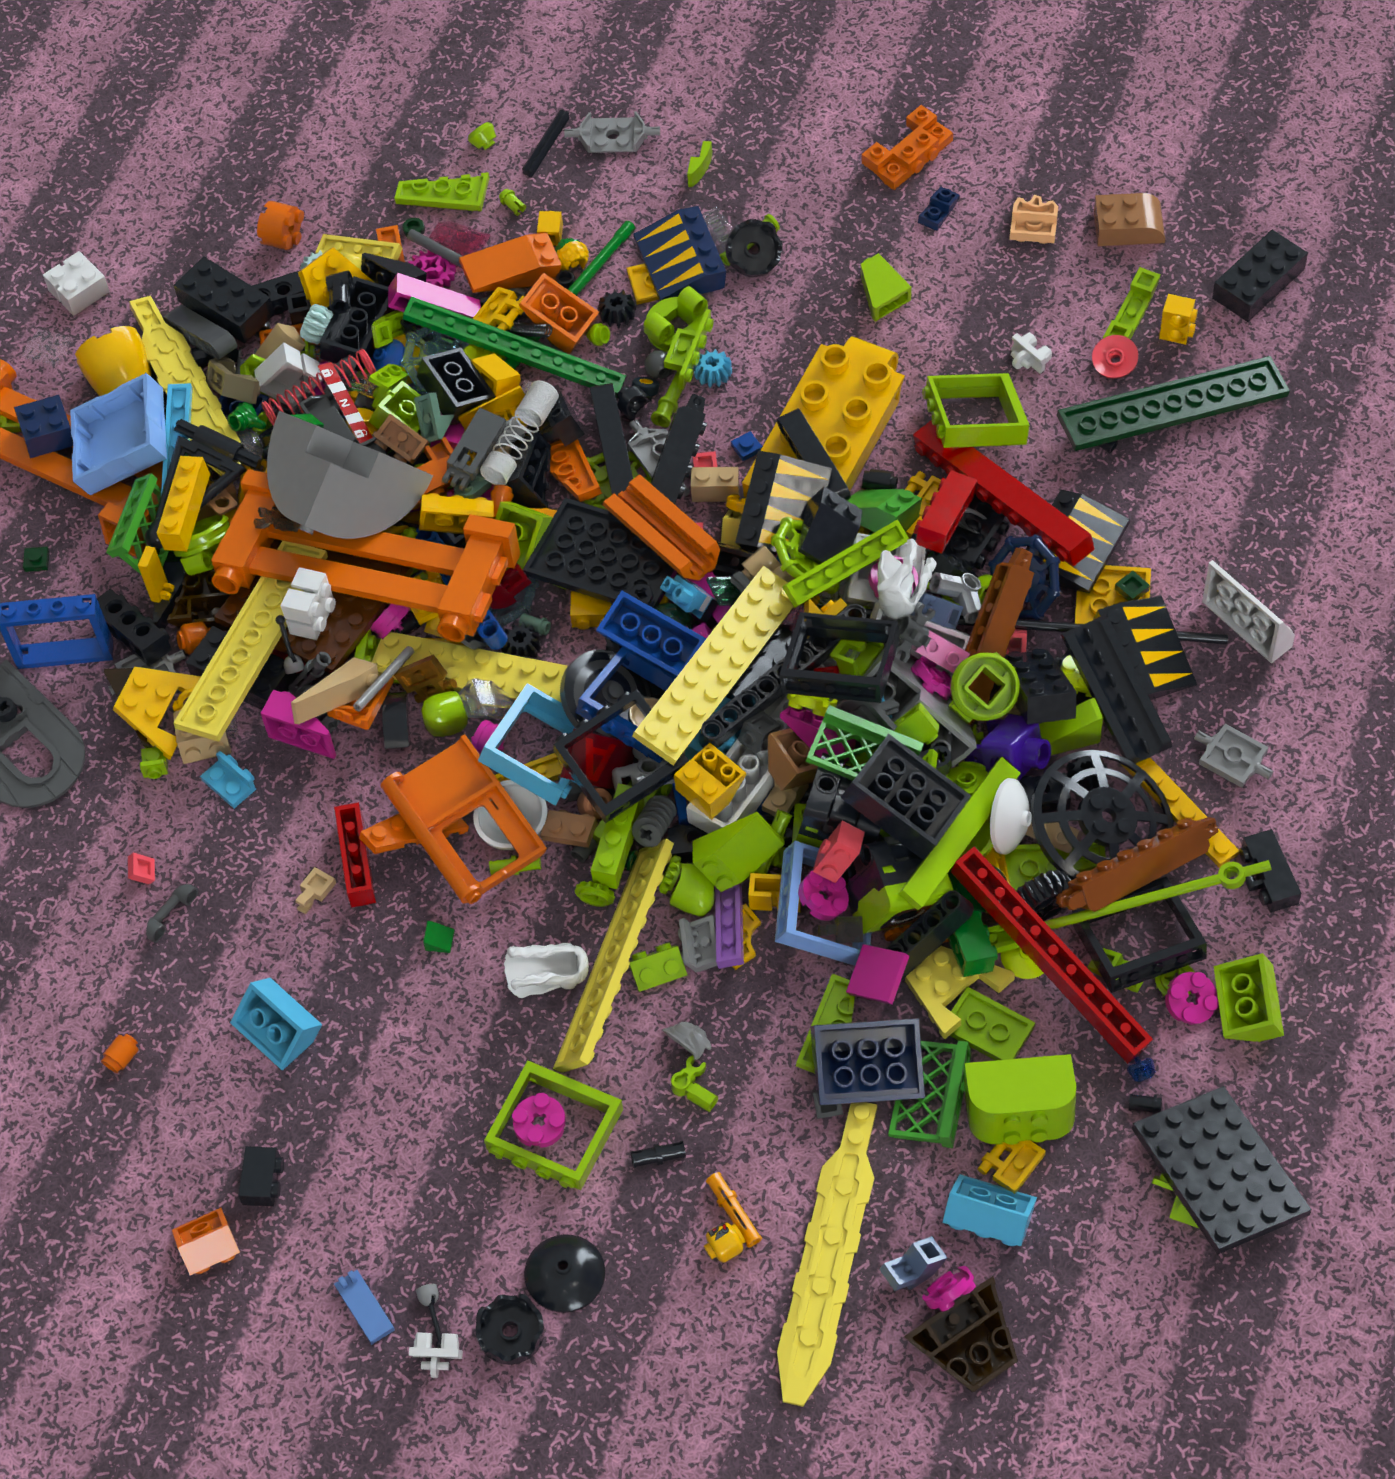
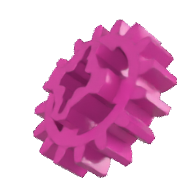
M429 250L427 251L428 253L419 251V256L413 255L412 261H408V263L427 273V283L443 288L444 285L450 287L451 281L455 280L456 266Z

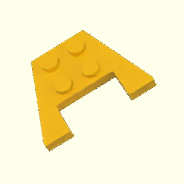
M334 247L324 252L298 272L306 299L310 301L311 307L314 304L325 307L329 306V291L326 285L327 275L349 270L352 277L355 276L371 282L374 281Z
M134 666L113 707V711L134 730L141 732L153 747L156 746L161 750L164 757L171 760L178 746L176 736L159 729L158 726L176 691L183 692L188 689H194L201 676Z

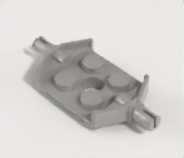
M634 111V117L592 118L591 112H589L580 124V127L577 129H564L565 138L578 137V141H581L588 153L637 152L644 140L647 139V136H660V126H645L637 111ZM611 134L618 135L616 139L607 138Z
M635 419V421L633 420L629 424L636 434L628 441L627 452L630 449L652 478L660 454L656 451H662L668 431L666 429L643 428L638 420ZM682 482V486H685V490L682 495V497H684V495L687 496L690 493V490Z

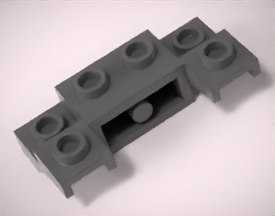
M332 392L319 396H310L299 403L305 414H312L324 424V429L358 443L356 437L342 418L343 412ZM375 437L360 443L363 446L388 455L384 449L374 443L376 441Z

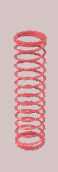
M362 348L356 352V359L349 355L348 363L341 359L340 367L333 364L344 376L350 388H352V385L346 377L342 362L350 369L356 382L360 383L352 368L350 357L358 365L366 380L368 377L360 364L358 353L370 375L376 372L369 355ZM316 373L317 381L309 376V385L301 381V390L293 385V394L285 389V398L277 393L278 404L272 398H269V404L266 401L261 403L273 427L277 417L272 408L271 401L281 412H284L279 401L280 396L292 414L295 415L287 397L288 392L304 414L294 387L301 393L304 399H307L302 383L306 385L313 396H316L311 385V378L324 395L325 392L318 377L319 374L324 379L321 373Z

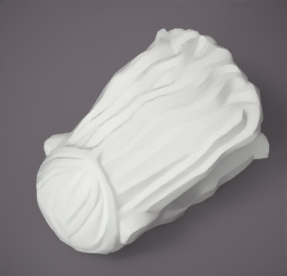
M907 539L908 546L906 555L903 557V564L890 551L884 550L880 554L877 573L879 605L882 612L893 619L908 617L913 613L916 604L926 591L928 582L932 578V572L937 564L932 557L927 558L919 580V589L911 599L912 584L914 582V576L911 571L913 561L917 556V543L914 539Z
M571 943L549 944L547 946H512L507 949L504 962L508 989L519 998L544 994L560 987L574 989L577 984L585 980L589 968L586 952L583 948L574 946Z

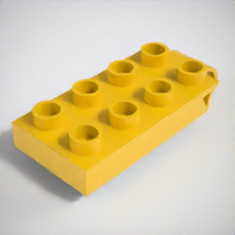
M853 336L847 340L844 346L838 344L820 345L780 415L783 416L797 408L800 409L846 483L849 491L852 489L899 403L901 386L905 375L896 372L899 358L898 353ZM776 422L760 451L781 454L797 459ZM755 461L742 482L744 497H747Z

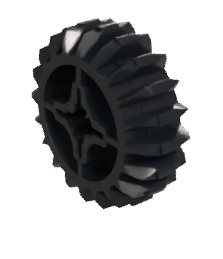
M1049 870L1045 874L1041 873L1039 876L1025 882L1023 886L1018 887L1017 893L1043 921H1046L1058 915L1062 910H1066V907H1059L1056 903V897L1062 891L1069 888L1067 882L1071 881V879L1064 871Z

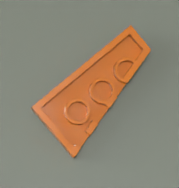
M578 439L566 447L561 440L550 444L549 472L579 502L602 494Z
M399 813L362 830L359 839L374 854L404 848V845L408 843L420 844ZM461 818L445 828L443 834L446 838L449 837V834L456 832L461 835L468 832L469 826Z

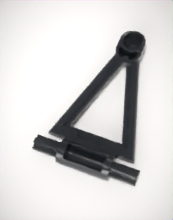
M183 419L177 420L174 431L192 439V441L181 436L177 437L157 513L145 534L147 545L156 549L163 548L158 538L157 530L180 456H185L186 453L193 457H203L206 464L225 472L223 476L205 490L200 509L247 471L245 467L237 464V462L256 470L260 468L263 458L245 450L242 443L204 425L197 427Z

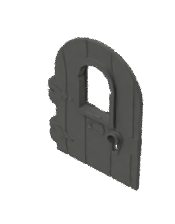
M6 659L0 665V697L10 698L20 709L21 713L17 714L9 722H0V802L12 807H39L55 801L67 793L76 783L82 773L86 759L85 745L76 727ZM28 730L51 752L54 758L53 769L42 778H30L24 775L1 753Z

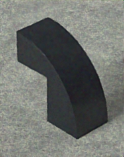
M406 691L388 693L382 703L385 749L409 747L411 744L408 720L409 700Z

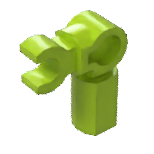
M692 1055L686 1061V1068L681 1069L680 1072L672 1076L671 1089L675 1095H686L688 1100L707 1112H711L718 1102V1096L701 1085L694 1083L696 1081L695 1077L701 1076L705 1072L706 1063L703 1062L699 1067H693L692 1064L695 1060Z

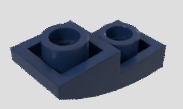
M940 187L930 197L929 205L918 217V223L938 231L957 204L960 194Z

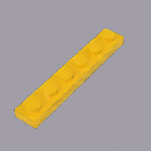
M1151 757L1136 763L1156 782L1163 792L1170 807L1172 818L1176 823L1184 818H1191L1195 821L1207 818ZM1122 765L1134 777L1136 773ZM1143 781L1141 786L1160 805L1162 802L1159 797ZM1218 829L1219 832L1208 839L1210 847L1205 854L1220 868L1223 864L1239 855V850Z

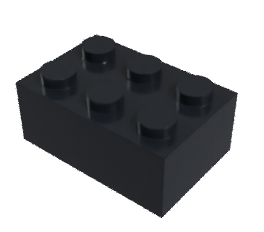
M461 347L422 357L416 377L427 393L437 394L439 409L442 415H454L450 426L461 423L458 416L496 397Z

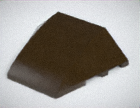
M214 568L195 575L186 573L182 582V590L179 597L175 599L173 612L168 616V623L180 628L183 624L202 621L207 628L214 626L223 631L230 629L217 623L214 618L231 595L218 590L213 585Z
M994 1276L976 1286L970 1293L954 1301L955 1304L950 1309L944 1312H937L904 1336L907 1341L972 1393L1018 1362L1010 1331L1006 1326L1002 1312L1003 1307L995 1288Z

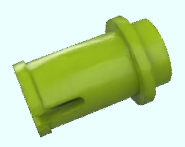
M504 189L500 193L499 199L501 204L506 205L516 216L520 214L518 210L521 212L525 211L526 205L515 196L513 190Z

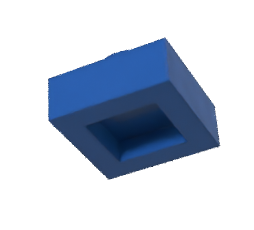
M751 431L731 441L732 448L742 461L757 455L758 450L762 449V445Z

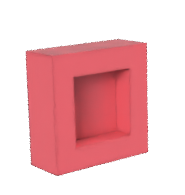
M716 451L697 453L693 457L694 467H717Z
M133 852L128 856V879L145 884L154 882L155 859Z

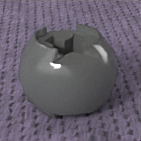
M653 351L644 361L646 373L654 379H663L672 371V369L664 368L666 352Z

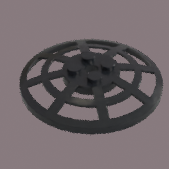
M1083 750L1063 756L1042 774L1032 794L1030 810L1035 838L1048 861L1057 870L1064 871L1071 880L1075 879L1076 875L1080 873L1073 866L1082 856L1098 864L1101 861L1117 857L1119 846L1127 840L1136 847L1137 843L1142 840L1135 833L1137 821L1149 822L1147 839L1156 836L1157 823L1165 824L1167 828L1174 827L1170 807L1156 782L1132 761L1107 751ZM1085 756L1090 757L1093 768L1080 771L1071 778L1057 771L1065 763ZM1100 757L1116 761L1128 767L1136 774L1131 779L1118 771L1104 768ZM1096 775L1099 788H1095L1090 792L1077 783L1085 777ZM1106 775L1125 782L1127 786L1122 792L1110 788ZM1051 778L1063 785L1058 797L1057 812L1042 813L1043 793ZM1143 781L1149 785L1151 790L1161 800L1162 803L1160 805L1164 814L1154 812L1149 797L1140 787ZM1070 791L1082 799L1078 809L1075 811H1066V802ZM1135 791L1144 802L1147 812L1135 810L1134 805L1130 801V797ZM1102 812L1109 813L1112 817V822H1107L1103 818ZM1068 821H1078L1082 832L1085 834L1081 842L1072 833ZM1059 822L1064 837L1074 849L1065 860L1052 845L1044 824ZM1093 842L1103 847H1109L1110 858L1099 856L1089 851L1088 848Z

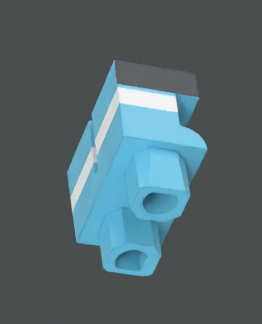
M676 575L674 579L667 576L660 586V589L666 592L665 596L685 612L693 613L706 623L719 604L718 600L697 584L679 575Z

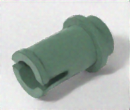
M523 613L519 619V627L523 622L526 628L532 625L535 628V632H538L540 636L547 635L550 631L551 622L545 617L540 619Z

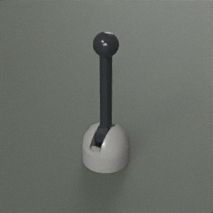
M278 615L275 621L280 626L288 653L284 660L286 674L299 672L304 669L303 661L298 655L293 654L284 625L285 618L282 615Z
M427 1284L417 1288L416 1294L419 1302L429 1307L437 1337L436 1347L441 1348L442 1334L434 1304L439 1298V1292L436 1284Z

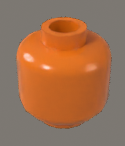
M202 621L183 624L180 627V631L176 633L179 649L184 650L186 654H192L211 628H207Z

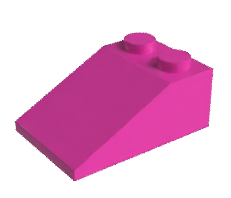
M273 690L261 711L268 737L335 759L336 752L329 730L316 717L301 724H295L291 702L296 697L286 691L279 692Z

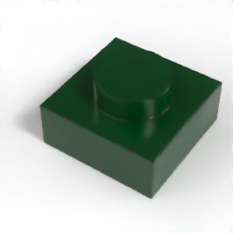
M24 548V571L48 570L49 548Z
M1131 571L1115 584V590L1128 601L1138 600L1150 589V585L1134 571Z

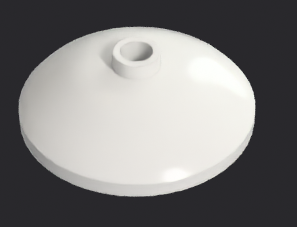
M1007 778L1000 784L994 797L990 817V835L993 847L997 853L1007 855L1019 845L1032 820L1025 790L1017 779Z
M512 780L501 781L500 784L539 836L548 814L545 799ZM484 807L475 809L473 820L476 831L481 839L497 849L515 850Z

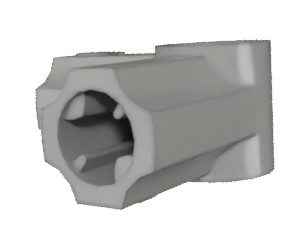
M935 572L929 585L931 593L950 596L956 603L963 606L962 614L965 623H975L982 606L977 593L981 588L979 579L970 573L957 577Z

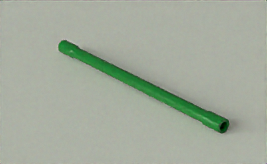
M625 221L614 233L613 238L568 288L570 292L577 296L620 245L630 237L636 229L632 222ZM534 336L526 337V339L532 340L534 342H538L541 338ZM510 358L505 360L514 370L521 363Z

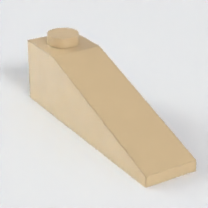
M354 657L291 702L294 723L301 724L359 699L379 677L377 664Z

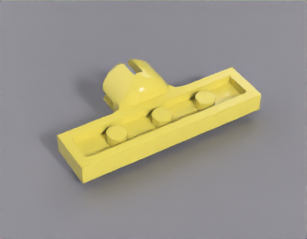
M323 234L315 253L318 254L320 250L324 253L334 247L361 270L363 253L398 261L403 248L399 243Z

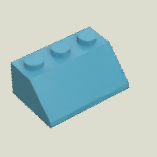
M271 978L250 982L230 1022L281 1070H284L314 1042L322 1026L314 1016Z
M959 1174L949 1193L942 1223L949 1224L955 1230L965 1229L975 1232L977 1236L982 1238L991 1237L1001 1240L1003 1244L1008 1246H1021L1037 1197L1018 1191L1014 1194L1004 1187Z

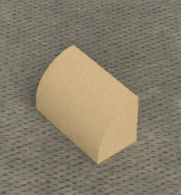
M277 323L254 355L267 359L283 342L301 353L306 344L295 327Z

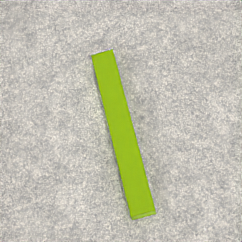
M1003 757L995 763L936 847L921 862L899 892L917 910L924 906L991 815L994 797L1000 784L1007 778L1017 779L1021 774Z

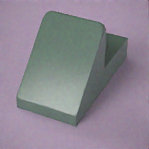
M428 393L414 398L421 436L428 440L429 443L442 439L454 415L440 414L436 393Z

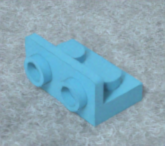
M219 751L216 753L218 761L200 777L205 784L230 806L236 808L256 790L253 782L255 778L247 769L242 770L238 767L237 761L230 754L226 756Z

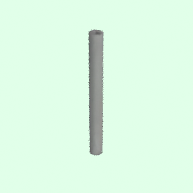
M407 646L353 704L356 711L360 712L413 655L414 649Z

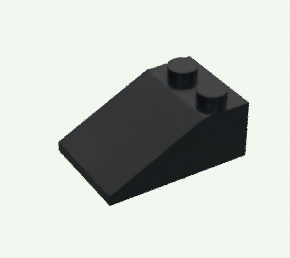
M824 486L807 501L798 551L820 565L851 547L860 528L862 510Z

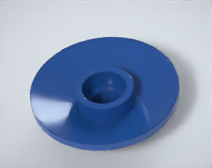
M393 339V342L376 348L370 357L376 371L387 364H394L400 367L405 356V347L402 342Z

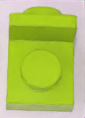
M157 747L141 749L142 762H140V769L144 778L157 779L162 775L168 774V761L163 756L161 750Z

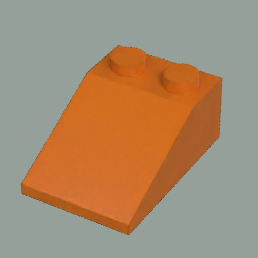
M545 273L540 276L519 304L520 308L533 323L551 325L552 333L547 339L567 354L572 353L599 314L598 310Z

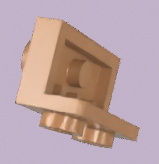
M389 414L377 432L374 431L372 434L376 438L375 444L385 451L389 447L395 452L394 457L404 463L408 461L412 465L429 443L428 440L391 414Z
M549 810L540 837L543 841L589 848L594 831L599 824L596 817L584 813L579 815L565 810Z

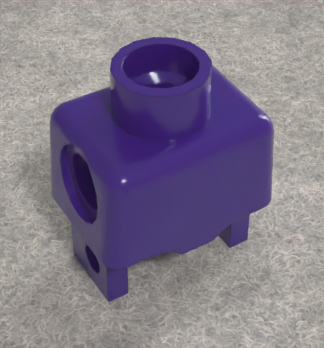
M1008 714L1003 720L994 719L986 721L988 735L983 739L981 745L976 744L977 748L964 759L965 761L982 764L989 773L999 760V757H1003L1021 773L1017 778L1019 781L1032 767L1043 769L1047 766L1051 756V745L1048 740L1042 739L1039 723L1027 724L1022 716Z

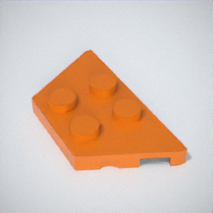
M393 676L360 712L356 711L353 707V704L358 700L356 699L328 711L327 716L369 730L394 682Z

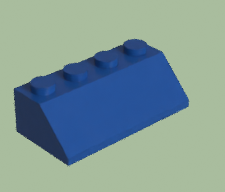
M622 590L596 629V632L675 677L679 675L707 639Z

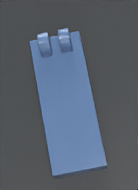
M351 1270L347 1273L346 1277H339L338 1282L334 1283L372 1345L395 1331L358 1270L354 1272Z

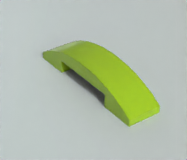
M1139 267L1130 284V291L1115 320L1111 321L1103 338L1111 335H1122L1129 339L1132 338L1151 302L1161 274Z
M395 310L374 321L371 327L375 348L393 342V338L403 334L400 321L403 318L404 312Z

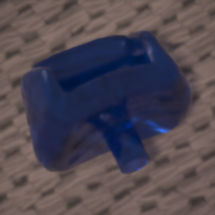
M1137 1056L1134 1058L1136 1064L1127 1067V1072L1136 1082L1150 1079L1156 1073L1152 1058H1146L1141 1061L1140 1057Z

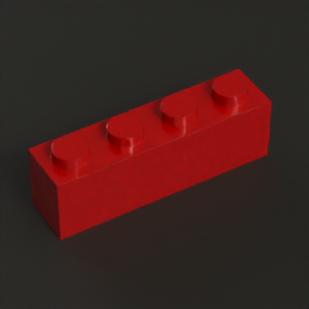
M952 470L946 479H941L938 487L939 492L933 493L930 501L931 506L927 505L922 515L923 520H918L914 533L917 534L915 541L917 545L941 554L943 553L974 497L977 479Z
M357 802L336 806L334 810L346 891L351 908L376 903L368 847L359 839L360 832L365 830L360 804Z

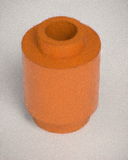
M128 1034L124 1036L118 1035L103 1053L102 1064L114 1073L124 1070L139 1051L136 1046L138 1042Z

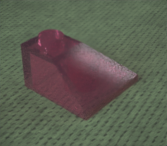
M448 221L438 222L429 238L465 256L482 250L490 238V234Z

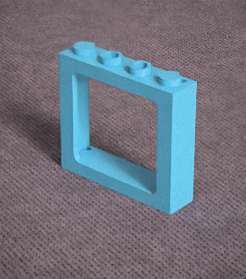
M527 683L485 744L478 761L556 806L560 798L566 799L572 789V786L569 784L571 781L576 783L575 781L561 778L558 784L498 750L523 712L533 715L562 733L567 732L569 734L575 728L566 716L561 702Z

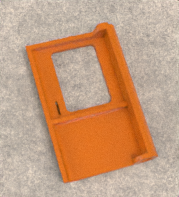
M465 734L455 744L407 774L402 775L401 772H395L382 781L380 787L463 904H474L482 897V894L540 858L546 852L547 847L490 768L478 761L480 754ZM478 807H484L519 855L515 861L481 882L475 880L443 834L445 828Z

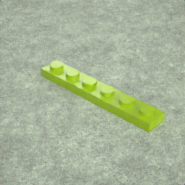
M897 519L790 581L782 588L794 608L878 560L882 551L892 552L907 543L909 537Z

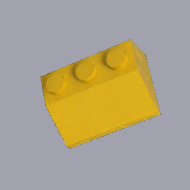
M437 493L423 494L420 506L419 530L464 534L463 527L469 514L493 519V501L482 497L468 499L460 495L446 497L440 496Z

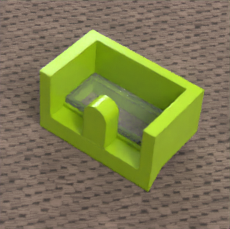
M841 639L830 656L837 662L840 674L864 676L883 650L884 643Z

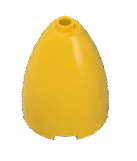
M120 326L111 328V333L99 338L92 336L76 351L75 356L79 368L99 396L108 394L120 385L145 373L151 376V367L147 361L145 346L134 327Z

